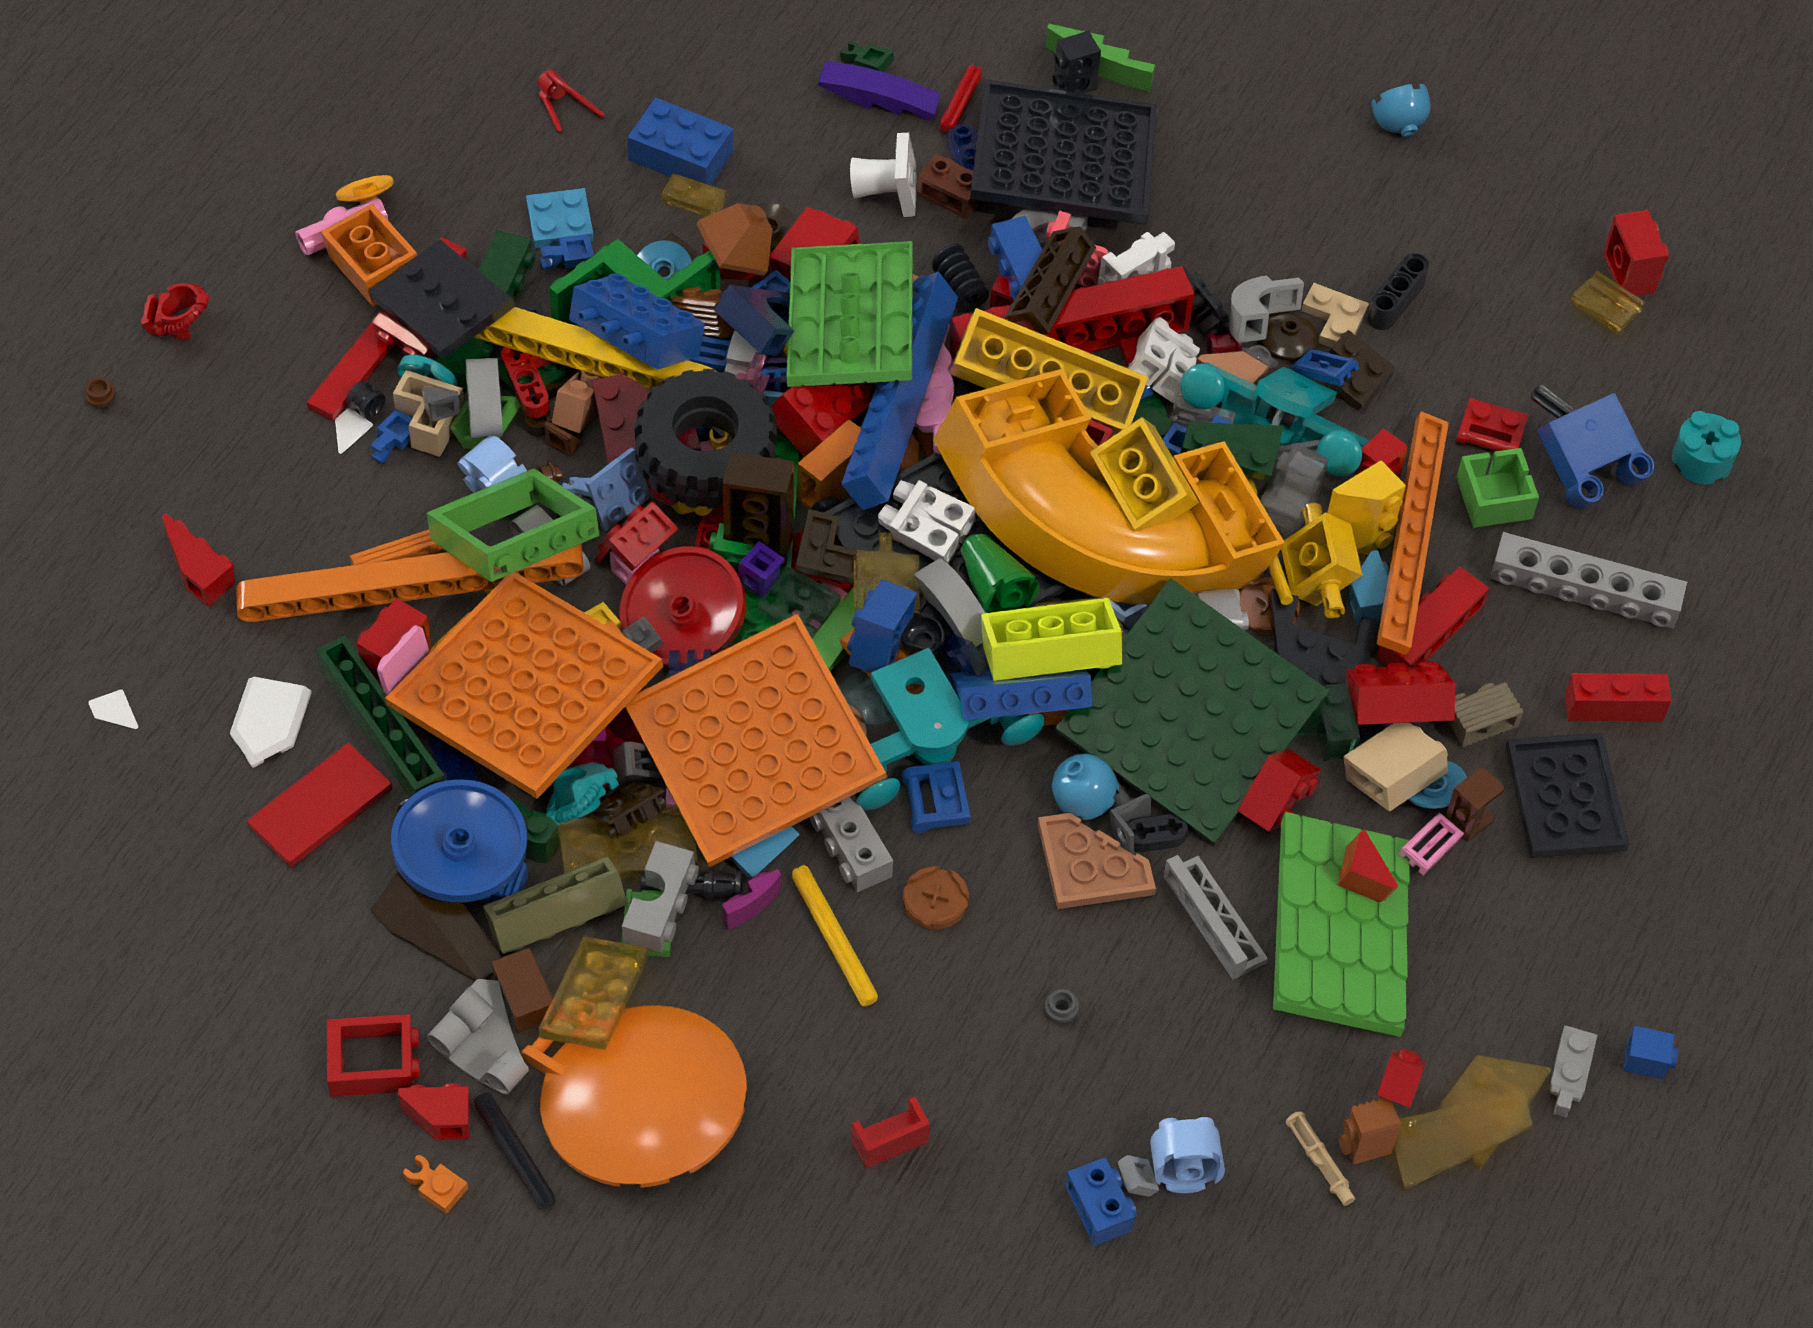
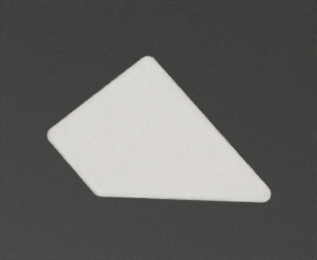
M347 408L335 419L338 452L342 454L373 427L370 421L352 408Z
M123 690L109 693L88 702L96 719L133 729L138 728Z

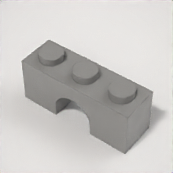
M658 841L655 842L645 867L646 885L660 889L663 894L652 901L632 899L622 924L623 942L662 953L666 941L671 942L676 931V923H674L677 913H683L688 898L685 892L688 885H694L698 875L699 866L695 865L693 851Z

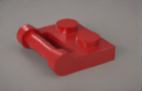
M1470 398L1456 443L1465 445L1466 442L1493 451L1519 448L1529 415Z

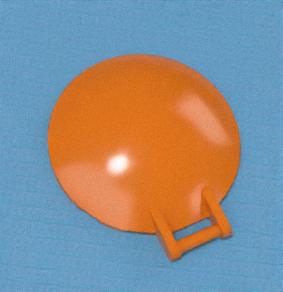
M563 1004L557 1011L558 1016L532 1046L527 1045L520 1053L526 1063L545 1074L541 1088L540 1112L544 1129L552 1147L578 1173L603 1184L617 1187L620 1186V1183L640 1184L641 1188L670 1183V1178L687 1171L691 1174L716 1157L728 1144L744 1114L747 1078L739 1052L729 1037L718 1026L708 1019L684 1009L671 1006L645 1005L618 1010L594 1020L574 1007ZM568 1025L576 1029L574 1034L552 1058L544 1054L545 1050Z

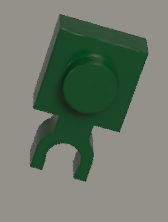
M849 41L847 43L849 51L843 49L840 51L841 61L854 63L856 66L884 72L894 61L892 50L870 43L865 48H862L858 43Z

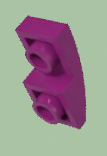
M778 869L770 873L762 872L748 881V894L735 895L722 904V920L727 930L747 922L764 910L781 891V874Z

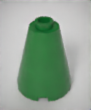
M972 534L964 540L961 547V555L975 596L985 613L1016 610L1023 604L1027 608L1032 604L1038 595L1040 586L1036 577L986 534Z

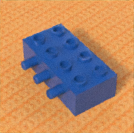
M610 274L608 277L589 280L588 283L574 286L569 320L658 370L700 355L705 323L695 318L691 312L681 310L673 306L669 300L659 298L650 293L647 288L637 286L628 281L624 275Z

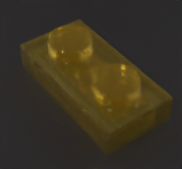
M674 173L661 193V202L704 216L721 211L727 200L726 190Z

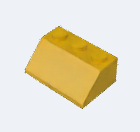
M1143 417L1090 452L1135 531L1172 521L1199 504L1198 499L1157 429Z
M1382 460L1332 491L1328 514L1351 524L1357 553L1370 554L1371 551L1378 548L1384 549L1393 540L1395 525L1398 522V514L1403 503L1402 498L1406 485Z

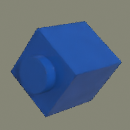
M1634 1026L1627 1041L1624 1071L1664 1079L1669 1067L1675 1068L1677 1063L1678 1048L1673 1047L1675 1034Z

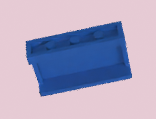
M990 669L949 673V683L961 701L962 717L964 720L1088 708L1092 706L1091 675L1085 669L993 681Z

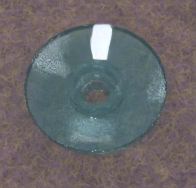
M863 670L850 675L843 681L840 690L847 703L855 707L862 714L865 726H878L893 719L871 678ZM866 691H874L875 693L868 694Z

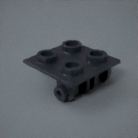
M1184 266L1183 269L1195 293L1191 319L1194 320V323L1204 333L1205 337L1208 333H1212L1214 336L1220 335L1221 330L1224 328L1230 333L1227 325L1229 317L1223 310L1221 302L1213 293H1209L1206 289V284L1196 272L1191 275Z

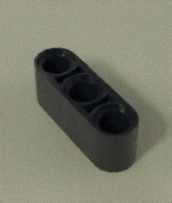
M1419 253L1406 255L1375 292L1368 313V322L1373 328L1386 330L1392 327L1423 289L1429 269V261L1424 255Z

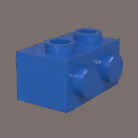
M1106 1157L1068 1171L1065 1188L1093 1246L1132 1232L1134 1219L1137 1217V1211L1130 1197L1125 1198L1120 1188L1122 1187V1180L1118 1170L1115 1167H1110Z

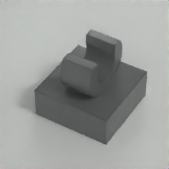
M645 616L622 631L626 638L651 653L664 644Z

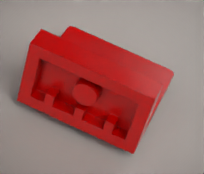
M653 501L645 508L639 505L627 516V520L621 526L617 524L606 534V539L597 547L600 552L594 560L600 564L613 551L633 571L673 536L679 528Z

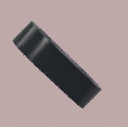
M1174 814L1132 820L1128 824L1134 833V851L1136 852L1178 847L1184 843L1188 831L1187 823ZM1167 827H1173L1174 831H1178L1177 835H1172L1167 830ZM1141 831L1145 839L1140 840L1139 836L1135 835V832Z

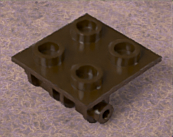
M635 780L625 781L617 786V791L609 796H601L599 798L601 803L599 807L585 816L607 823L608 826L604 830L608 838L619 839L631 832V828H638L637 820L639 823L644 824L647 820L649 821L663 813L666 802L660 794L664 793V789Z

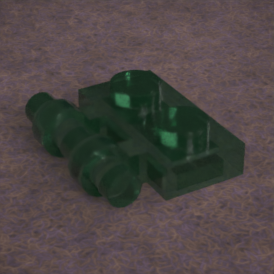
M787 566L770 587V596L776 598L775 602L772 604L762 599L758 605V610L766 614L767 619L774 623L782 622L794 616L785 611L788 606L800 611L799 617L813 639L818 628L809 624L810 621L814 619L823 624L840 603L841 595Z

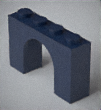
M729 285L722 293L720 301L714 310L760 354L779 356L794 332L789 326L790 293Z

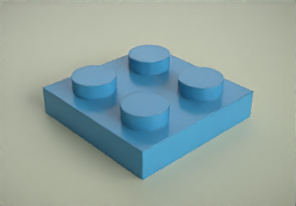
M585 188L526 195L535 248L558 246L559 238L585 234L589 235L590 241H594Z

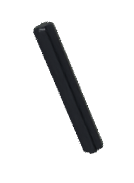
M484 1092L474 1099L476 1109L538 1208L545 1209L555 1202L554 1193L491 1093Z

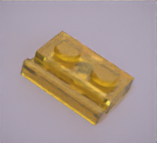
M1598 271L1572 294L1570 303L1617 334L1639 312L1643 311L1646 303Z

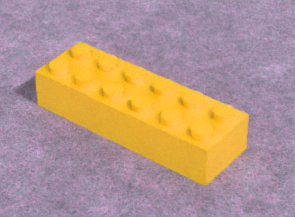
M977 308L970 318L949 373L988 389L1063 369L1091 419L1113 429V436L1131 425L1148 380V376Z

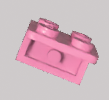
M417 625L413 626L409 632L403 634L399 643L390 653L380 660L377 672L383 691L387 695L430 653L423 628Z

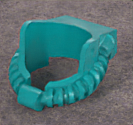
M595 762L566 768L552 783L554 793L547 804L546 815L552 818L557 825H560L594 811L601 804L599 798L606 794L603 785L608 784L611 790L619 785L616 780L618 778L616 772L612 768L608 769L603 764Z

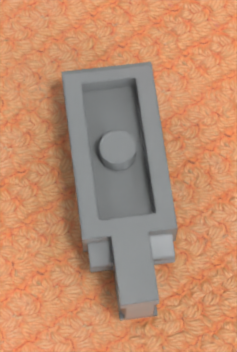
M1564 1025L1548 1088L1550 1094L1557 1096L1554 1115L1567 1118L1572 1100L1580 1102L1582 1099L1597 1034Z

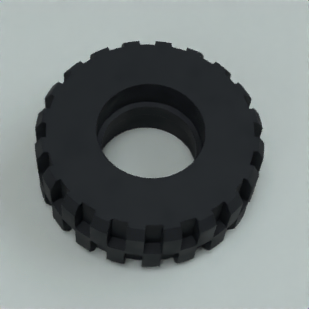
M703 369V371L696 372L693 370L684 371L682 375L677 377L673 375L662 381L660 387H654L647 394V400L640 404L637 411L634 433L635 457L639 462V470L645 479H649V485L656 492H663L666 498L672 502L678 503L679 501L691 508H697V506L707 507L708 509L719 508V505H723V480L730 452L775 458L777 427L775 426L773 409L767 405L766 397L759 390H754V385L745 379L740 380L730 372L724 371L720 373L714 372V369ZM711 426L728 433L733 438V441L719 450L704 452L685 446L678 440V437L691 428Z

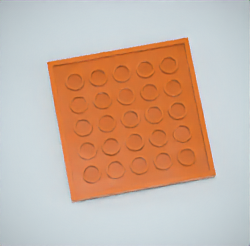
M514 572L507 575L385 697V701L388 706L537 799L663 667L662 658Z
M798 614L637 693L625 706L709 867L887 778L882 764Z

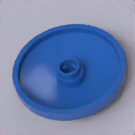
M472 780L442 781L421 789L401 807L395 817L391 832L392 856L402 877L422 894L446 902L475 901L500 891L513 880L521 869L527 849L526 825L515 803L498 789Z

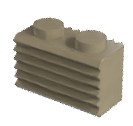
M1506 682L1498 685L1488 683L1482 686L1476 693L1468 696L1465 693L1456 695L1455 720L1447 722L1462 747H1465L1473 742L1477 743L1479 740L1482 741L1490 736L1499 735L1501 732L1504 733L1507 730L1516 729L1520 724L1523 709Z

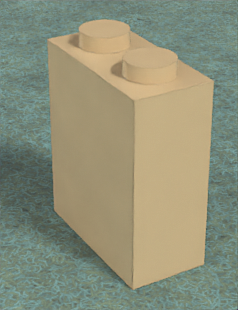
M1409 722L1393 723L1344 756L1346 780L1390 812L1448 773V753L1441 742L1430 738L1420 727Z

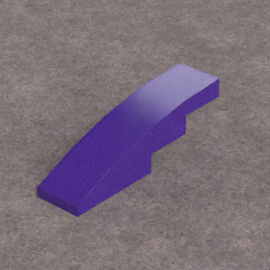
M825 61L817 84L867 109H870L874 103L898 115L905 109L929 121L935 115L941 94L915 82L885 72L831 61Z

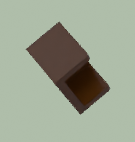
M1482 766L1454 788L1445 817L1464 833L1461 838L1467 843L1493 823L1494 816L1485 808L1503 793L1504 786Z
M530 947L491 962L493 977L496 981H499L514 1015L515 1027L518 1033L556 1019L554 1001Z

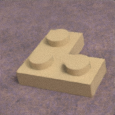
M1313 283L1303 302L1301 311L1327 321L1320 334L1318 343L1332 348L1347 330L1356 335L1368 311L1369 303Z

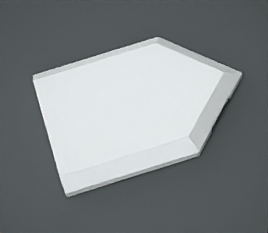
M259 677L248 679L230 735L245 754L252 768L264 763V759L294 747L312 694L310 689L302 685Z

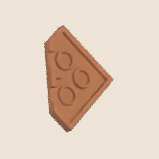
M1072 813L1038 817L1037 825L1057 909L1155 895L1156 886L1148 859L1138 853L1135 856L1120 847V842L1100 830L1096 832L1082 824V819Z

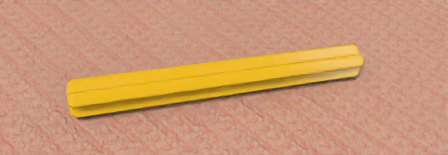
M805 865L795 868L792 871V879L857 999L864 1007L874 1004L877 1001L878 994L811 871Z

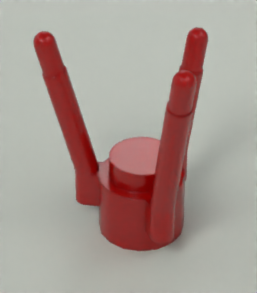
M547 70L538 78L537 84L541 89L538 96L544 102L557 132H562V127L549 99H561L566 92L600 118L604 117L602 111L571 88L555 70Z

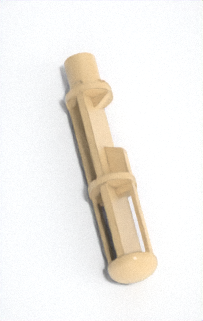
M1303 1112L1291 1114L1287 1118L1286 1124L1292 1129L1305 1149L1307 1157H1310L1314 1165L1318 1166L1331 1186L1330 1192L1338 1196L1343 1206L1351 1204L1355 1197L1349 1189V1181L1344 1178L1328 1154L1324 1143L1319 1140L1306 1120L1305 1114Z

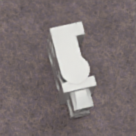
M1149 232L1141 235V239L1136 240L1129 250L1117 257L1112 252H1109L1101 259L1098 285L1108 281L1132 278L1135 275L1159 272L1166 268L1171 269L1172 262L1167 254L1174 250V240L1165 232L1155 238Z
M1158 317L1139 336L1136 346L1137 351L1128 369L1148 376L1146 385L1150 386L1153 383V390L1175 404L1182 396L1180 387L1182 376L1187 369L1196 365V356L1200 348L1193 344L1192 338L1186 334L1176 333L1169 328L1167 321Z
M901 480L893 493V498L903 503L901 509L897 510L886 504L878 515L879 523L890 530L891 539L923 553L934 561L941 558L949 564L960 547L959 542L962 544L976 522L975 507L935 488L927 487V484L920 480L916 485Z

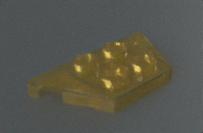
M1477 1055L1442 1101L1439 1111L1446 1122L1453 1127L1454 1134L1460 1144H1465L1474 1159L1472 1163L1478 1170L1483 1168L1547 1080L1551 1069L1544 1066Z

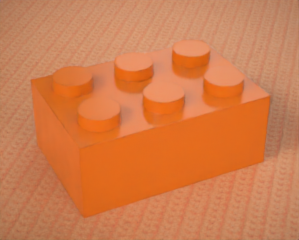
M373 203L321 231L331 260L373 307L378 304L372 300L369 290L418 256L417 252Z

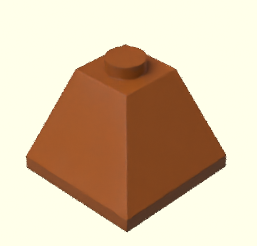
M737 203L699 219L696 223L720 268L758 275H765L768 272L772 227L761 207Z

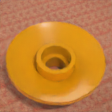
M388 175L364 178L339 189L336 192V197L340 201L360 202V204L377 198V196L388 190L393 185L394 180L392 176Z

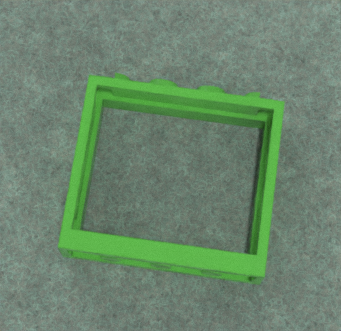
M534 468L426 513L431 541L490 582L599 536L596 508ZM538 502L561 516L491 547L468 533ZM493 566L501 567V570L494 572Z

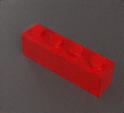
M1462 567L1457 568L1451 575L1449 573L1445 574L1437 584V588L1432 593L1426 592L1419 600L1412 646L1409 652L1404 655L1379 645L1376 659L1386 667L1389 663L1419 666L1420 662L1427 661L1485 605L1489 587Z

